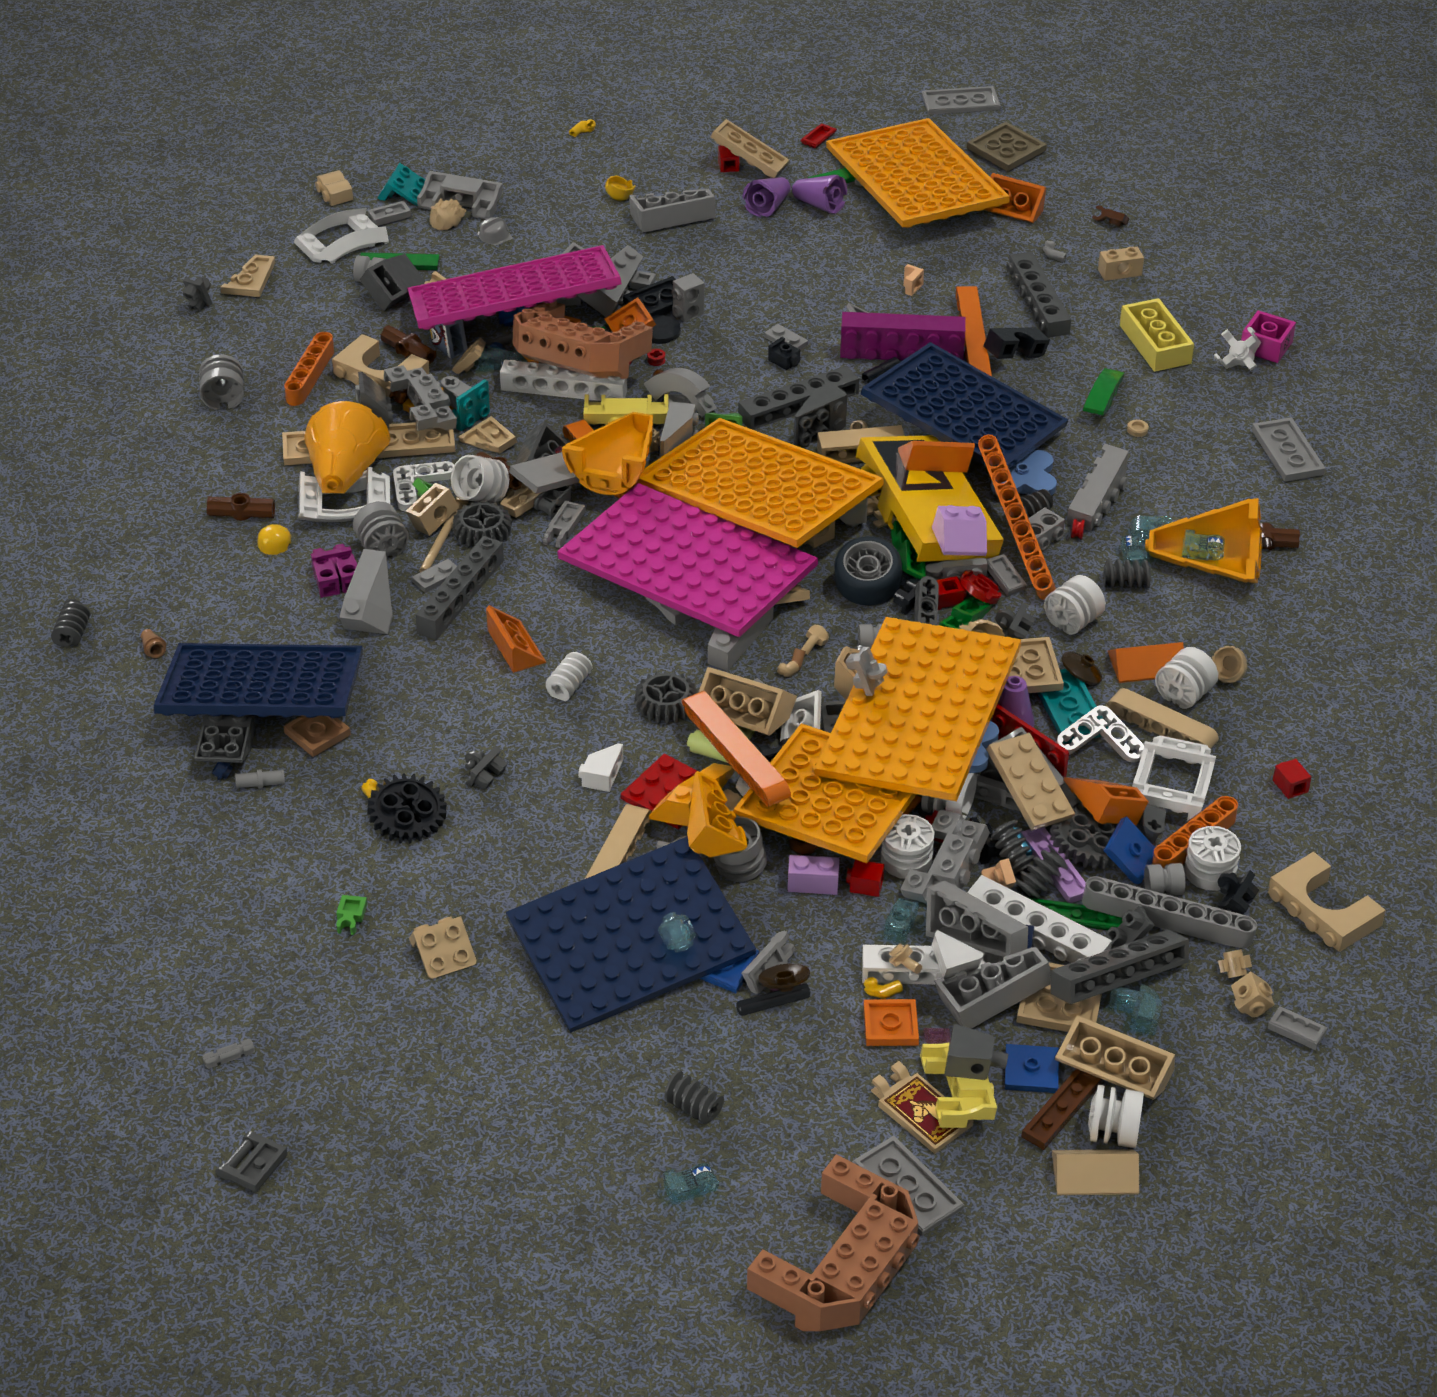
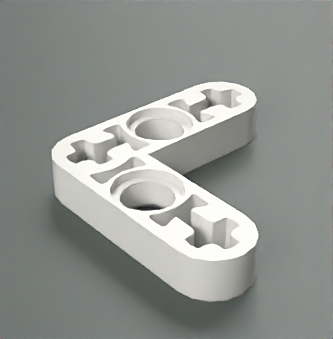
M444 461L405 465L395 468L393 470L398 508L406 512L417 501L416 490L413 486L417 477L426 482L451 479L454 464ZM427 472L429 474L421 475L420 473ZM405 474L406 479H402L401 475ZM409 488L410 490L402 491L400 489ZM409 497V503H405V498Z
M1097 706L1062 731L1056 740V743L1067 749L1070 755L1100 734L1128 762L1140 761L1144 748L1142 742L1106 706ZM1103 715H1104V716L1106 717L1105 720H1104V719H1100V720L1097 719V716H1103ZM1078 727H1088L1090 730V734H1081L1078 731ZM1119 730L1122 732L1123 738L1115 739L1111 735V731ZM1072 736H1074V739L1072 740L1071 745H1069V744L1063 745V744H1062L1063 741L1067 742V741H1069V740L1072 738ZM1136 749L1138 751L1137 754L1129 753V750Z

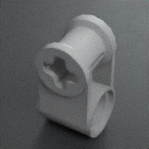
M447 376L441 380L443 391L449 396L450 406L457 410L456 398L472 387L454 376Z

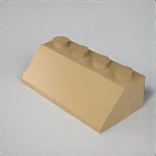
M707 667L699 692L706 691L735 725L769 736L790 718L797 698L796 695L783 689L711 667Z
M1078 1015L1055 1057L1056 1061L1125 1089L1144 1092V1096L1152 1100L1165 1090L1175 1067V1054Z

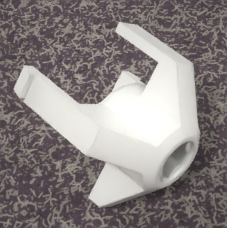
M1252 327L1247 328L1252 336L1245 341H1237L1228 329L1225 330L1221 335L1231 346L1229 354L1221 359L1216 353L1214 355L1216 361H1220L1226 369L1241 365L1247 366L1250 371L1257 366L1253 361L1254 353L1261 344V341L1254 334L1255 331Z

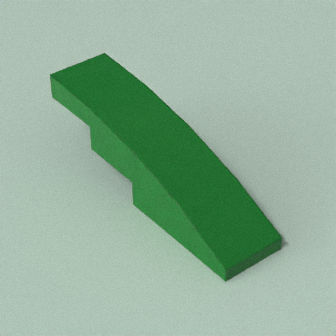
M1104 368L1088 395L1083 411L1104 415L1112 405L1113 397L1117 394L1119 384L1122 382L1125 372Z
M895 520L892 523L894 527L891 529L893 546L901 557L902 569L905 573L921 580L926 576L925 562H917V552L900 523Z
M971 596L953 607L951 616L941 621L939 625L959 629L960 625H968L970 621L974 622L982 619L993 607V604L985 603Z

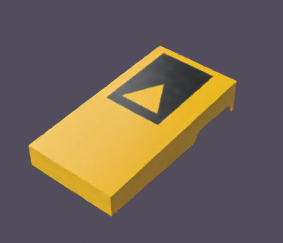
M932 435L860 438L855 458L863 461L875 471L877 476L883 477L884 485L877 507L890 529L894 527L891 523L893 515L896 516L918 554L917 562L987 559L999 556L1004 539L962 472L905 470L898 453V447L911 441H941ZM938 506H975L981 508L986 519V556L943 555L932 529Z

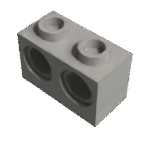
M694 273L674 280L672 290L673 315L676 318L679 317L683 322L703 315L704 282Z
M1044 507L1028 518L1041 550H1045L1054 540L1058 541L1063 537L1065 519Z

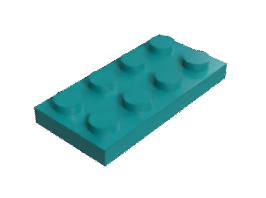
M1067 669L1060 670L1064 682L1063 690L1037 692L1058 735L1097 707L1085 683L1075 678ZM1097 716V719L1100 720L1103 719V717ZM1078 727V731L1081 734H1090V730L1088 727ZM1074 736L1067 742L1063 741V744L1071 743Z

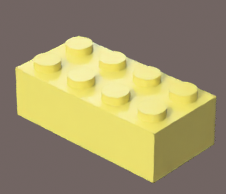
M1159 298L1122 306L1120 327L1154 372L1192 364L1194 343Z

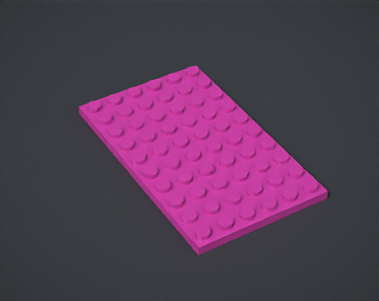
M601 245L408 287L407 289L418 328L429 330L438 324L451 325L461 319L470 321L479 315L492 316L502 310L504 312H511L516 310V307H533L536 303L543 301L545 303H552L557 298L565 297L570 299L576 297L577 294L584 292L585 294H593L598 289L603 288L611 290L617 288V285L622 283L621 277L605 247Z
M640 483L635 485L557 551L558 559L737 637L743 635L818 565V558L714 514L702 511L697 507Z

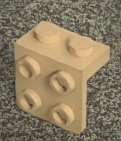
M452 916L443 918L438 921V924L432 926L425 924L416 927L409 937L412 947L417 946L427 976L431 979L476 964V957L461 916L454 919Z

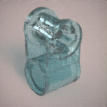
M1140 515L1134 517L1131 521L1132 541L1136 543L1138 541L1137 538H1139V542L1145 543V540L1149 539L1150 530L1161 527L1163 522L1164 525L1172 523L1173 520L1168 516Z

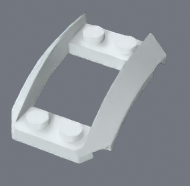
M367 208L340 211L319 220L297 236L294 243L313 262L321 263L322 260H328L332 264L340 257L352 251L373 247L375 243L379 242L387 244L389 240L386 226L378 227L365 215ZM342 224H348L355 230V232L339 238L327 247L315 237L316 234L323 230Z
M368 467L363 472V475L345 492L352 493L367 489V504L376 501L390 504V476L384 473L379 475L372 471V467ZM300 471L298 519L315 522L352 521L357 512L364 507L339 510L322 509V494L333 493H322L316 477L305 476V472Z
M1161 735L1154 737L1153 742L1145 741L1132 787L1138 788L1149 801V805L1171 809L1176 813H1188V821L1202 811L1216 756L1210 755L1211 749L1207 745ZM1156 754L1166 759L1176 758L1184 760L1189 764H1202L1194 794L1148 784Z

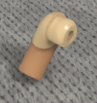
M795 648L792 660L788 664H779L778 674L784 675V677H791L801 669L806 651Z

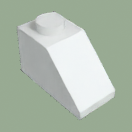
M618 743L588 755L585 764H581L578 776L582 778V787L610 792L623 762V744Z

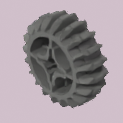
M479 501L476 504L470 502L469 506L463 505L462 509L457 510V514L454 515L452 525L456 540H459L461 545L467 544L468 548L472 545L475 546L483 536L503 542V540L508 539L512 531V519L508 510H505L502 505L497 506L496 502L490 504L488 501L485 503Z
M665 670L662 674L656 671L654 676L648 674L646 679H641L640 684L636 688L635 702L637 711H640L642 717L647 716L648 721L655 718L657 724L661 720H665L666 725L669 723V720H673L677 724L678 718L685 721L687 714L684 710L685 707L682 705V699L697 693L695 684L691 682L690 678H685L684 674L676 675L675 671L667 673Z

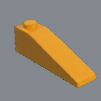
M713 763L700 772L718 781L722 789L735 770L729 765ZM694 776L679 784L666 795L650 813L649 819L688 826Z
M699 771L694 774L687 830L689 847L695 853L704 854L708 857L745 850L747 848L745 831L741 826L737 827L734 821L737 816L725 805L728 800L718 781Z

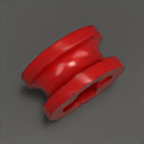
M651 349V352L647 353V362L652 366H661L666 361V354L661 349Z
M1077 519L1073 520L1071 538L1077 536L1082 540L1085 520L1078 522Z

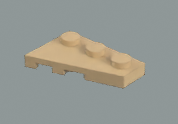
M254 255L242 267V271L238 275L234 274L228 284L224 283L220 287L221 294L260 297L275 265V256Z

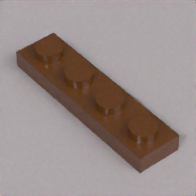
M1075 1069L1022 1130L1021 1137L1045 1150L1097 1090L1098 1085L1102 1084V1079Z

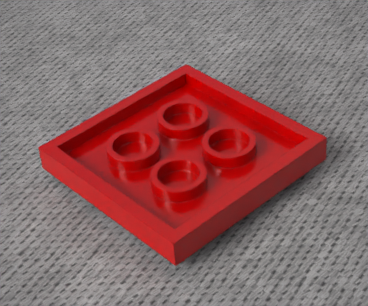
M664 753L620 794V798L631 805L649 809L652 812L666 795L679 784L694 776L697 770ZM667 823L668 825H670V826H672V827H674V828H676V829H678V830L683 826V825H677V824Z

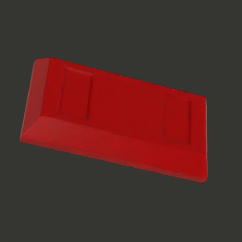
M821 123L800 141L802 144L816 149L831 137L837 129Z

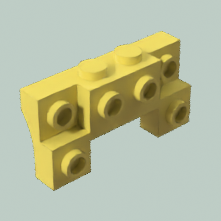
M585 394L583 415L584 420L588 424L607 425V423L632 412L653 415V424L665 423L668 412V394H664V402H652V395H647V398H606V395H601V402H589V394Z
M950 1042L922 1044L920 1058L925 1074L945 1073ZM946 1076L952 1097L937 1098L935 1111L940 1128H966L968 1120L995 1119L997 1105L994 1099L993 1083L989 1082L988 1078L980 1080Z

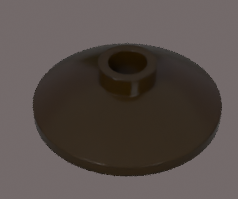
M1071 651L1065 652L1062 655L1061 660L1064 667L1078 680L1090 685H1097L1102 681V674L1094 664L1093 658L1089 655H1081Z
M801 964L776 965L760 973L759 983L764 987L788 992L793 990L794 986L805 982L810 977V970Z

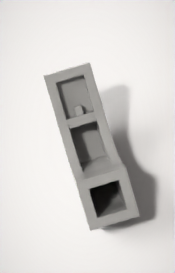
M671 368L653 376L644 383V386L655 401L671 391L682 393L692 404H695V409L701 418L705 416V413H711L717 408L713 399L705 391L710 387L708 382L691 370Z

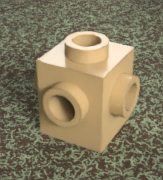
M1249 972L1231 985L1236 999L1234 1001L1235 1006L1243 1014L1246 1013L1251 1017H1258L1275 1005L1271 996L1273 992L1269 984L1252 972Z

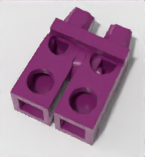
M338 544L333 547V550L313 549V554H311L312 569L318 585L320 598L340 594L339 581L343 593H346L357 567L351 547Z

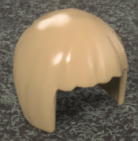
M1225 646L1219 648L1214 653V656H1212V660L1217 667L1218 680L1222 683H1236L1244 677L1247 671V659L1239 648Z

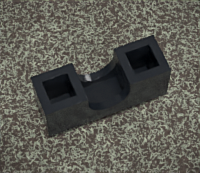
M1036 327L990 328L983 346L997 359L1013 358L1016 351L1023 353L1028 358H1039L1045 355L1050 339Z

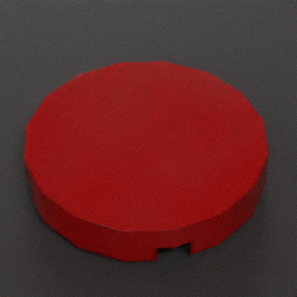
M965 570L959 579L964 589L985 603L996 604L1002 596L1001 592H998V586L983 574L978 573L976 576L973 574V570Z

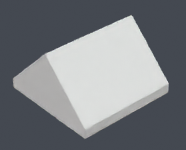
M820 690L796 698L790 718L781 725L780 742L783 739L790 738L801 723L820 729L822 694Z
M938 930L934 935L932 949L943 979L956 976L955 973L964 970L969 972L978 969L984 953Z

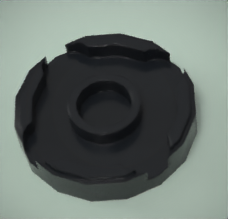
M665 315L652 316L656 323L653 327L652 343L666 344L679 337L681 328L680 323L676 319Z

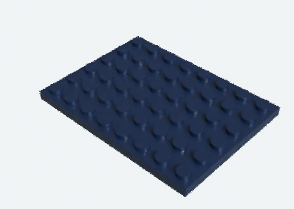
M931 342L863 386L861 390V395L868 398L871 402L877 403L887 411L903 418L904 421L910 422L922 431L936 437L941 442L975 443L972 458L985 465V462L978 447V442L984 435L995 436L1009 469L1065 428L1069 420Z
M179 643L155 700L154 714L165 716L174 714L221 716L224 714L236 717L245 715H257L259 717L281 715L282 717H292L295 715L308 718L317 716L339 718L346 716L362 659L363 648L357 645Z
M688 836L506 912L507 920L570 1033L600 1022L756 954V947L702 858L689 847ZM689 919L693 929L691 932L687 931L683 934L682 932L688 925V923L684 924L683 922Z

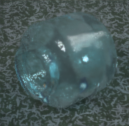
M672 912L662 918L663 922L660 924L658 932L667 949L681 952L694 944L693 940L696 937V932L687 915H677L676 912Z

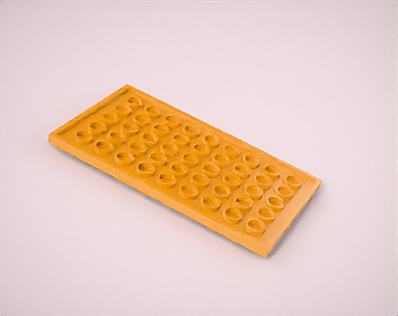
M929 118L826 141V148L902 228H910L916 224H926L933 220L947 219L955 215H965L968 212L982 211L985 208L999 207L1002 204L1009 203V195Z
M718 418L647 466L636 484L640 483L697 507L702 511L714 514L796 548L884 485L883 477L722 418Z
M885 617L870 649L874 660H877V663L885 664L887 667V674L883 676L884 681L874 689L873 696H866L864 689L855 688L853 685L814 768L815 776L957 802L1021 648V639Z

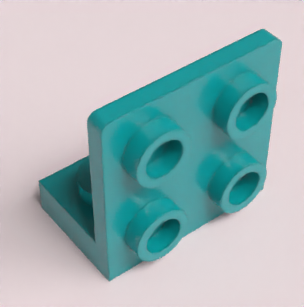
M399 163L377 198L385 201L388 196L391 198L396 192L412 204L417 205V197L426 179Z
M482 380L456 398L457 410L454 408L452 412L457 418V430L463 431L467 427H472L477 420L482 417L485 418L489 414V383L487 380Z

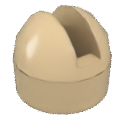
M856 420L851 423L850 430L860 429L861 424L862 428H868V425L863 420Z

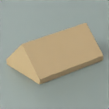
M1052 1150L1057 1195L1139 1194V1154L1135 1150Z

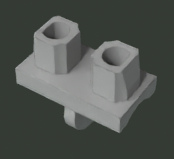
M862 647L859 653L850 654L845 661L848 669L857 671L853 677L855 688L864 689L866 696H873L874 689L884 681L883 676L887 674L886 665L877 663V660H874L870 647Z

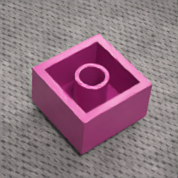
M1258 310L1243 330L1241 341H1245L1252 336L1247 330L1248 327H1252L1255 331L1254 334L1261 341L1254 356L1278 363L1293 342L1296 322Z

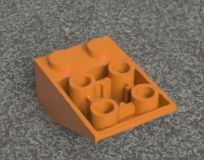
M1064 777L1063 779L1070 788V791L1082 802L1081 804L1093 815L1094 820L1101 824H1118L1120 819L1127 816L1134 825H1137L1149 802L1137 787L1101 780Z

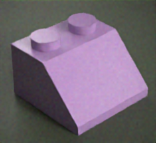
M938 506L932 529L943 555L986 556V519L981 508L975 506Z
M790 854L788 892L837 895L840 857Z

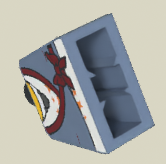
M462 319L455 321L451 325L438 324L434 328L429 329L432 344L452 359L467 350ZM456 345L459 349L453 352V346Z

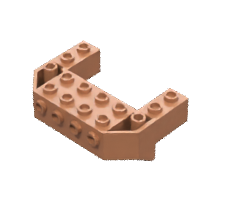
M556 300L552 303L542 302L536 304L529 309H523L522 312L515 314L512 343L518 353L530 360L596 378L608 379L609 376H618L620 379H627L629 376V362L651 352L653 327L645 326L643 322H633L627 327H622L617 332L610 333L605 331L604 328L588 327L585 323H573L565 318V304L558 303Z
M837 1154L822 1172L821 1194L858 1213L814 1272L809 1274L763 1249L747 1269V1290L794 1314L795 1327L802 1331L820 1332L859 1325L915 1249L920 1235L917 1234L918 1219L908 1190Z

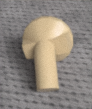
M820 625L811 626L806 634L808 640L801 650L806 651L805 654L808 655L815 644L825 645L829 639L826 629Z
M899 943L889 952L891 958L888 961L895 967L902 964L916 974L922 970V965L909 957L913 951L908 944L902 946Z

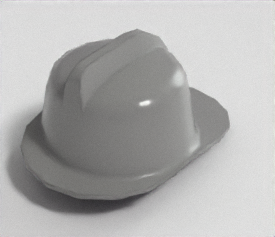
M499 217L485 219L480 225V231L477 233L481 241L493 245H499L513 239L508 232L509 229L505 220Z

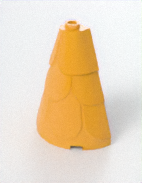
M338 401L324 405L309 419L305 431V444L310 454L314 475L322 493L344 494L389 445L391 438L386 423L381 417L378 418L372 413V409L350 401Z
M632 412L567 443L562 447V454L569 472H573L581 485L599 494L616 495L627 491L636 484L645 469L649 447L652 442L653 415Z
M1259 498L1246 499L1220 509L1210 510L1189 519L1186 517L1152 529L1149 533V539L1145 540V550L1149 552L1151 557L1184 568L1189 566L1213 575L1218 574L1244 583H1258L1256 578L1260 577L1262 557ZM1200 535L1204 538H1207V536L1221 538L1223 545L1217 542H1210L1206 551L1204 545H1207V541L1203 540L1207 539L1201 538L1200 540Z

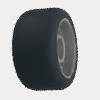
M873 536L858 537L847 542L837 553L834 564L835 582L839 592L847 600L859 605H878L891 599L900 588L902 581L901 557L897 549L888 541Z

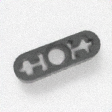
M931 576L923 577L916 584L914 622H926V624L937 625L939 585ZM925 584H927V587L931 589L928 593L927 588L924 587ZM921 604H928L931 607V613L924 612Z

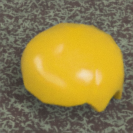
M617 175L610 176L605 183L608 195L618 201L629 199V195L633 194L636 187L635 185L633 186L632 180L627 181Z
M279 524L267 525L258 534V548L261 552L268 555H277L288 550V545L291 544L289 530Z

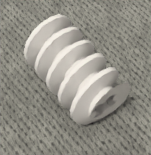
M578 652L567 654L546 681L548 693L554 698L563 701L569 700L570 696L573 695L574 691L577 690L588 673L593 669L591 661L585 655Z

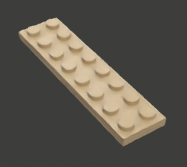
M416 422L389 424L391 440L389 445L376 458L455 452L453 429L445 430L442 428H429L417 431ZM305 431L282 432L284 466L311 464L310 454L305 444Z

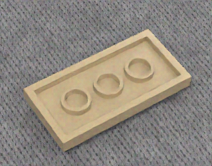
M727 119L711 135V138L717 144L725 146L734 155L742 157L748 164L756 166L769 177L775 178L789 161V159Z
M1030 733L988 746L986 749L1031 831L1071 819L1074 816L1075 812Z

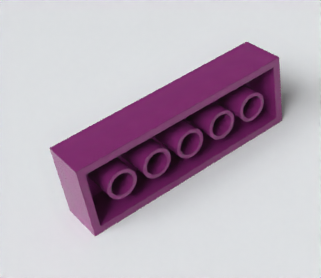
M842 312L840 358L889 360L896 357L899 360H904L931 342L963 360L966 317Z

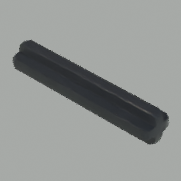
M807 983L794 986V989L788 992L777 990L738 1001L736 1009L740 1016L799 1001L810 997V988Z

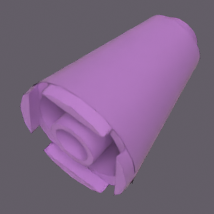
M839 175L799 179L793 184L792 193L798 200L828 213L836 214L845 204L843 197L847 195V184L845 179Z
M783 177L753 180L746 185L742 196L746 202L745 207L753 215L768 217L775 212L789 194L791 186L789 181Z
M1009 676L997 704L1034 728V717L1027 683L1019 676Z

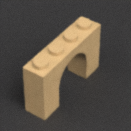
M362 334L332 359L333 373L339 378H345L352 381L355 385H359L358 372H363L385 389L386 397H389L391 382L383 380L384 370H374L367 367L380 356L379 341ZM413 354L398 365H404L407 371L422 367L426 374H429V361Z
M1312 852L1272 876L1268 893L1273 901L1280 902L1286 907L1291 916L1298 917L1304 922L1309 931L1316 932L1322 937L1327 946L1334 947L1340 952L1381 927L1386 910L1368 895L1351 906L1340 910L1326 909L1315 904L1307 894L1328 882L1331 865L1315 852Z

